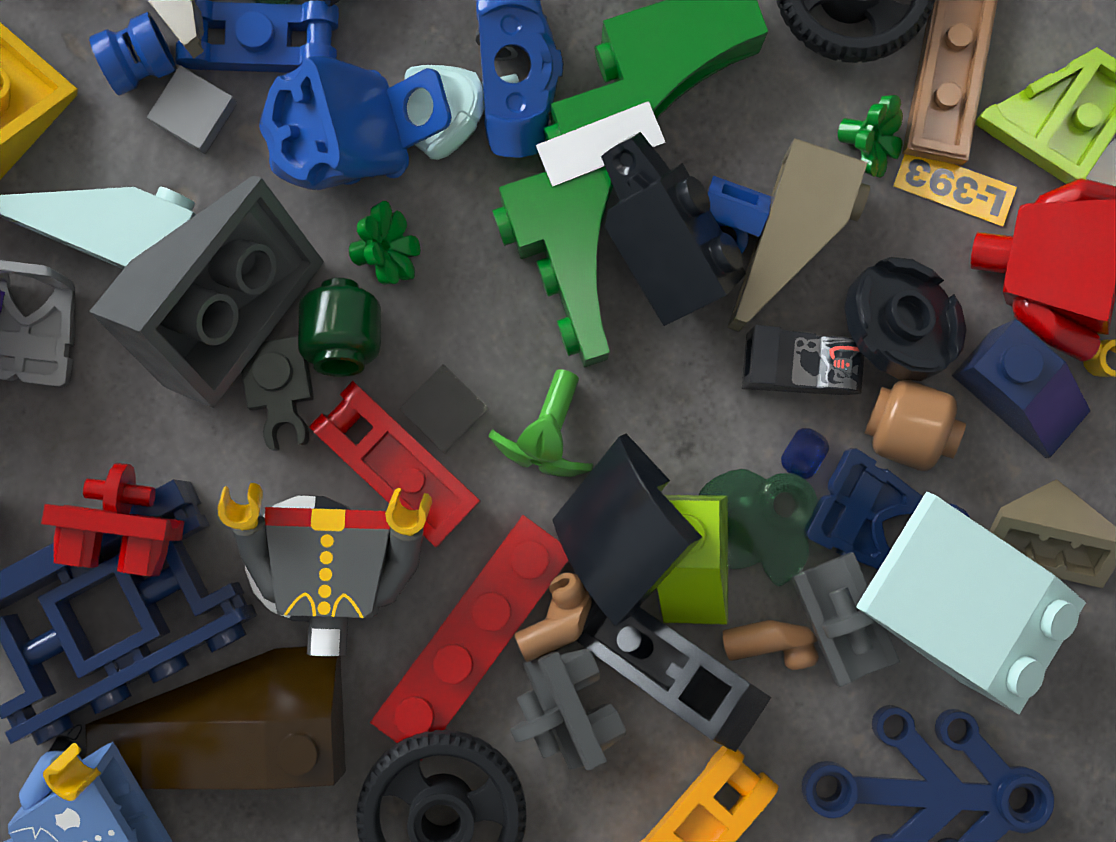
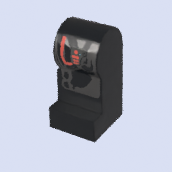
M754 325L746 334L742 389L829 395L861 394L864 355L859 351L853 338L816 336V333L781 330V327Z

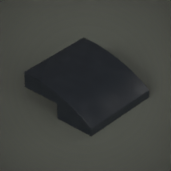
M627 433L617 438L552 519L559 541L574 571L588 593L615 627L632 616L702 538L698 531L662 494L661 491L670 480Z

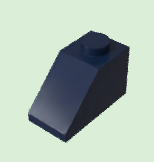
M1017 319L992 329L952 374V377L1045 458H1051L1091 411L1067 363Z

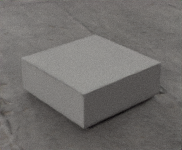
M180 65L147 118L154 125L205 155L237 105V102L233 96Z

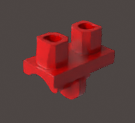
M115 463L111 467L106 480L87 478L84 483V498L103 500V510L71 505L44 504L41 524L56 526L54 534L55 564L87 568L98 567L103 533L123 535L117 572L142 576H159L168 552L169 541L182 540L185 521L130 514L132 505L152 507L156 491L154 487L136 485V474L131 464Z

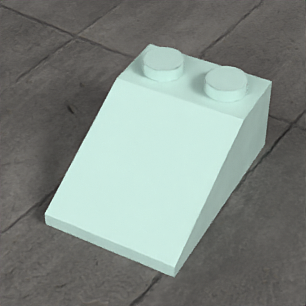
M926 492L856 608L960 683L1019 715L1028 699L1041 687L1045 671L1062 642L1075 630L1079 614L1086 602L1054 574L938 496Z

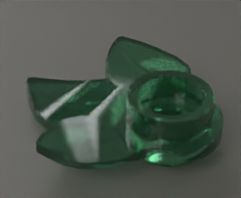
M738 469L728 471L713 478L700 490L699 495L728 496V569H742L761 562L763 570L769 579L778 587L789 582L792 576L802 571L810 554L809 542L804 537L803 530L818 503L816 493L808 481L792 473H780L765 479L750 470ZM780 493L791 495L795 501V510L788 517L778 515L774 509V499Z

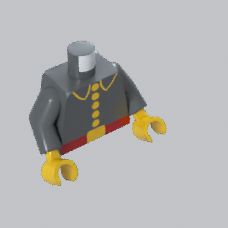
M250 483L247 493L249 504L247 505L235 503L229 495L230 490L227 486L222 490L218 504V516L226 526L232 528L241 559L263 598L275 603L278 615L309 616L308 655H347L348 617L372 618L376 616L380 607H386L396 601L419 567L423 527L432 505V497L429 494L424 493L419 510H409L402 506L399 498L402 489L397 488L386 511L265 507L264 518L259 514L263 499V490L260 485Z

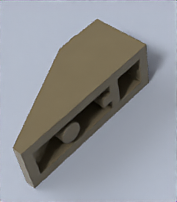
M794 138L783 157L771 193L769 215L760 237L757 236L746 269V275L743 278L727 328L739 332L849 222V219L856 222L859 220L870 192V185L861 183L868 162Z

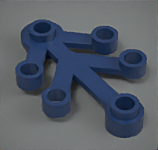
M886 705L876 711L872 718L873 732L885 744L896 747L925 780L853 776L843 766L832 761H822L812 765L806 771L802 780V793L805 801L816 813L826 818L842 817L849 813L855 804L922 807L893 835L880 834L875 836L870 842H928L962 810L986 812L959 840L943 838L937 842H997L1009 830L1019 833H1030L1038 830L1046 824L1054 809L1053 790L1046 778L1028 767H1009L979 734V726L974 717L958 709L946 710L938 716L935 723L936 736L944 745L954 750H962L989 784L961 782L915 730V722L912 716L904 709L894 705ZM891 715H900L903 720L902 731L895 737H887L883 729L884 721ZM962 718L966 724V733L960 740L952 741L948 736V726L951 721ZM824 776H833L837 780L836 792L827 798L818 796L816 792L818 781ZM1024 787L1027 792L1025 805L1019 809H1012L1009 802L1012 791L1016 788Z

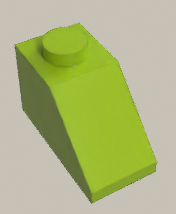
M664 495L698 531L702 538L657 587L663 623L727 625L728 496Z

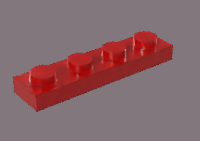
M522 515L370 723L396 743L413 737L415 734L445 730L549 588L551 582L568 562L560 541Z

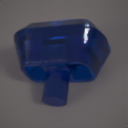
M799 429L781 456L783 468L799 479L813 477L829 451L828 441L823 435L813 429Z

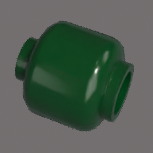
M347 278L327 279L321 283V287L310 290L300 299L298 351L307 362L314 364L313 368L318 373L333 377L353 376L361 373L365 365L372 362L379 355L381 346V306L375 296L359 288L357 282Z

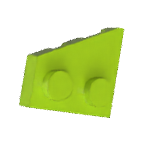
M1096 47L1074 59L1057 72L1049 73L1029 84L1024 90L999 104L995 103L986 108L976 119L975 125L1065 184L1080 178L1086 179L1116 133V59Z

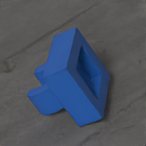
M713 176L707 191L710 200V211L719 227L729 226L736 232L735 242L742 254L748 245L750 234L760 237L769 215L772 196Z

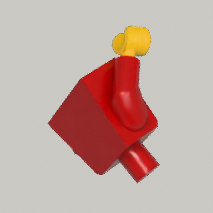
M1080 178L1039 195L1034 203L1021 205L1018 210L1013 236L977 232L971 254V269L1005 273L1003 285L1006 304L1012 307L1014 317L1048 346L1082 361L1086 370L1093 376L1116 377V370L1111 369L1106 363L1108 350L1116 353V339L1100 340L1098 335H1109L1116 299V186Z

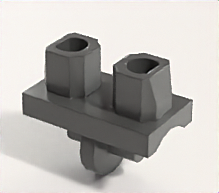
M849 552L791 577L837 686L842 687L862 676L900 662L887 629L856 608L868 585L854 552Z
M587 648L564 654L553 652L528 663H522L534 690L517 697L525 720L510 729L515 742H522L534 737L543 758L552 756L561 750L568 769L585 766L586 770H591L607 762L603 752L623 738L627 731L618 711L611 703L602 704L585 713L577 691L600 680V671L591 651Z

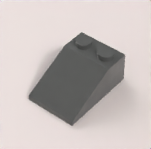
M251 176L132 259L89 312L163 387L214 408L324 261L264 180L257 176Z

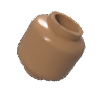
M899 380L891 390L881 387L864 434L873 437V449L879 456L920 471H928L936 465L941 455L951 459L954 458L961 443L966 423L955 419L958 407L957 401L952 395L911 380Z

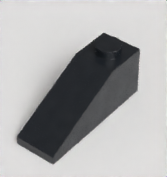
M591 597L592 604L583 632L576 641L709 739L736 752L772 697L641 607L630 618L615 627Z

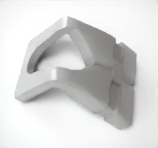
M0 260V290L5 292L0 313V380L14 381L19 377L22 382L28 384L66 387L70 383L73 359L69 358V347L74 346L75 285L72 280L50 267ZM9 273L34 278L54 287V292L44 305L25 317L13 299L10 290Z

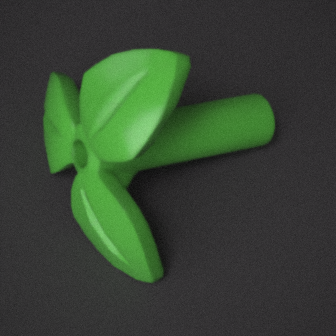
M559 369L555 371L539 418L526 427L517 442L505 438L492 429L488 436L499 451L522 467H529L535 464L538 465L539 471L551 476L572 477L591 472L593 463L571 462L562 458L564 446L561 429L579 377L567 370Z

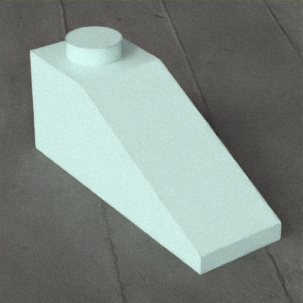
M136 187L0 195V216L4 219L121 269H124L132 259L196 214L192 211L195 205L194 201L164 187H159L156 195Z

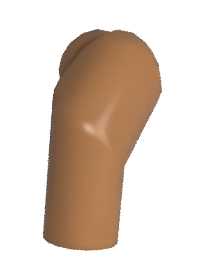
M563 573L555 577L549 586L552 599L546 619L515 632L516 641L527 663L571 644L581 636L592 601L591 595L576 574Z

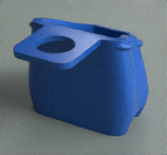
M312 56L303 58L302 65L294 71L278 76L269 90L259 127L268 146L270 168L276 176L305 189L323 190L342 184H355L362 178L382 175H386L389 178L400 177L409 165L407 148L447 129L451 123L452 116L441 76L434 69L426 68L389 88L386 78L378 71L366 70L326 56ZM424 88L432 97L433 112L425 124L417 126L408 117L407 103L415 90Z

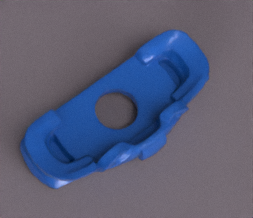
M476 0L485 110L484 126L491 151L498 156L521 158L537 154L539 152L536 145L545 142L543 128L548 126L549 112H551V103L554 102L558 78L563 77L564 63L561 50H556L547 16L542 12L540 0ZM505 46L520 47L529 56L530 71L528 76L521 82H506L498 76L495 70V56Z

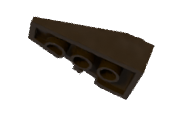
M307 646L272 649L85 724L86 757L101 747L114 742L141 789L268 790L334 786L346 772L341 656L308 655Z

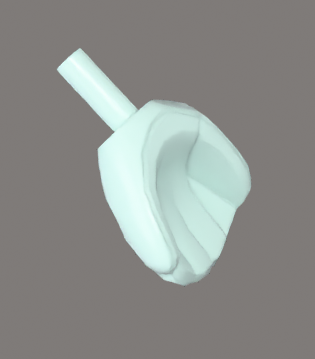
M444 65L410 67L405 73V79L426 68L438 71L441 76L451 111V123L447 129L415 144L430 159L439 160L457 150L475 132L477 123L480 121L484 111L483 82H480L475 72L459 67ZM517 74L500 77L509 83L519 82ZM424 88L415 90L407 103L409 119L413 124L420 126L430 119L433 112L432 97Z

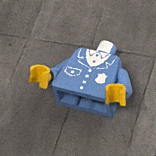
M114 742L101 747L83 760L78 756L81 748L77 743L71 744L65 751H50L42 755L19 792L22 806L8 823V834L11 838L3 841L173 842Z

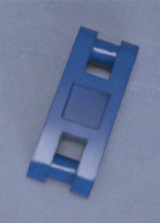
M195 0L202 13L204 34L201 39V46L204 52L193 58L180 41L176 42L175 63L188 69L290 73L302 65L303 58L326 56L337 59V50L331 46L332 31L338 29L339 8L335 4L329 7L324 1L318 0L308 1L302 5ZM209 28L225 29V44L208 43ZM292 31H307V43L300 47H292Z

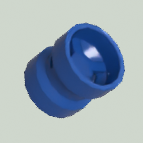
M149 12L130 19L128 27L115 33L106 29L89 37L91 48L104 76L119 96L136 89L139 81L150 75L162 78L177 70L171 51Z

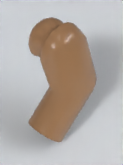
M766 620L723 630L724 648L730 661L783 650L785 666L790 670H798L816 665L819 659L818 652L814 646V642L818 640L815 634L806 626Z

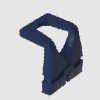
M850 448L844 451L828 482L830 494L820 497L803 533L805 538L827 549L836 548V553L844 555L854 552L858 562L879 570L890 552L884 536L882 522L894 516L913 514L923 495L912 489L890 470L875 466L877 461L859 449ZM950 504L961 513H965L964 510L959 506Z

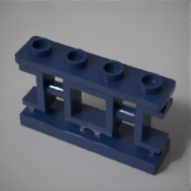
M173 479L155 489L156 494L152 507L132 505L130 514L167 519L176 518L177 520L185 521L182 540L210 526L205 515H201L197 507L202 503L189 481ZM103 533L98 567L87 568L55 564L54 543L0 570V610L58 579L62 583V585L38 597L53 627L45 633L30 640L18 614L0 617V642L25 690V693L0 705L1 719L7 718L12 727L5 732L10 744L32 736L36 745H41L73 728L74 725L69 716L91 705L95 715L132 696L127 687L128 684L149 674L153 684L188 667L189 663L185 654L207 643L211 653L247 635L242 624L256 617L257 613L252 604L247 605L242 595L244 591L240 583H230L209 594L182 540L169 541L166 555L169 567L163 569L159 576H150L144 580L142 575L117 572L120 554L107 561H104L102 556L121 547L123 535ZM116 576L143 630L95 655L69 600ZM182 589L195 616L204 615L220 606L222 607L225 615L151 654L147 645L171 633L156 602ZM65 651L78 679L92 675L105 668L109 677L36 715L32 706L57 693L42 664L43 662Z

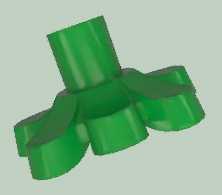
M897 95L881 96L879 104H873L870 107L867 118L864 121L844 118L838 129L839 142L855 145V148L861 150V160L868 162L864 173L873 177H883L887 170V157L898 159L902 151V139L893 136V133L900 129L903 120V113L900 109L901 99Z
M382 201L371 208L370 216H366L358 221L357 233L361 240L350 244L349 256L357 266L365 264L375 265L376 276L381 284H397L399 279L401 281L414 279L415 267L408 257L420 255V243L416 236H403L407 228L406 218L398 210L392 213L389 202Z

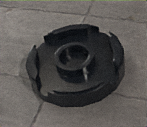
M889 257L877 262L874 266L868 267L849 287L844 308L848 330L859 351L877 369L899 380L922 381L939 374L951 362L956 360L963 351L967 329L962 306L955 294L948 297L945 290L939 285L944 280L933 269L913 259Z

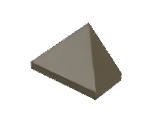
M1057 479L1001 507L989 530L1059 579L1103 588L1116 568V526Z

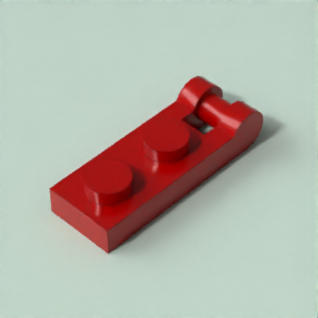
M352 380L340 393L343 400L328 416L321 413L309 428L388 503H390L395 489L401 488L402 492L399 498L402 506L409 510H419L424 493L429 494L432 497V505L423 527V536L436 548L439 547L481 500ZM362 416L373 428L358 444H355L346 435V432Z

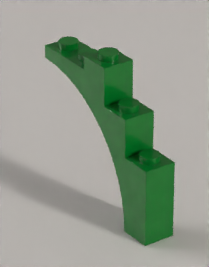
M664 0L603 20L601 44L594 46L603 80L605 83L613 80L615 82L551 103L552 125L543 128L546 141L648 101L657 120L677 99L704 79L731 64L758 54L768 34L758 1ZM605 166L553 187L547 172L501 186L499 191L503 207L492 210L503 245L515 243L520 259L542 252L545 253L546 258L536 261L545 292L548 297L559 294L566 317L556 320L564 348L568 356L579 353L584 368L608 360L610 353L600 316L596 263L599 231L608 199L614 188Z

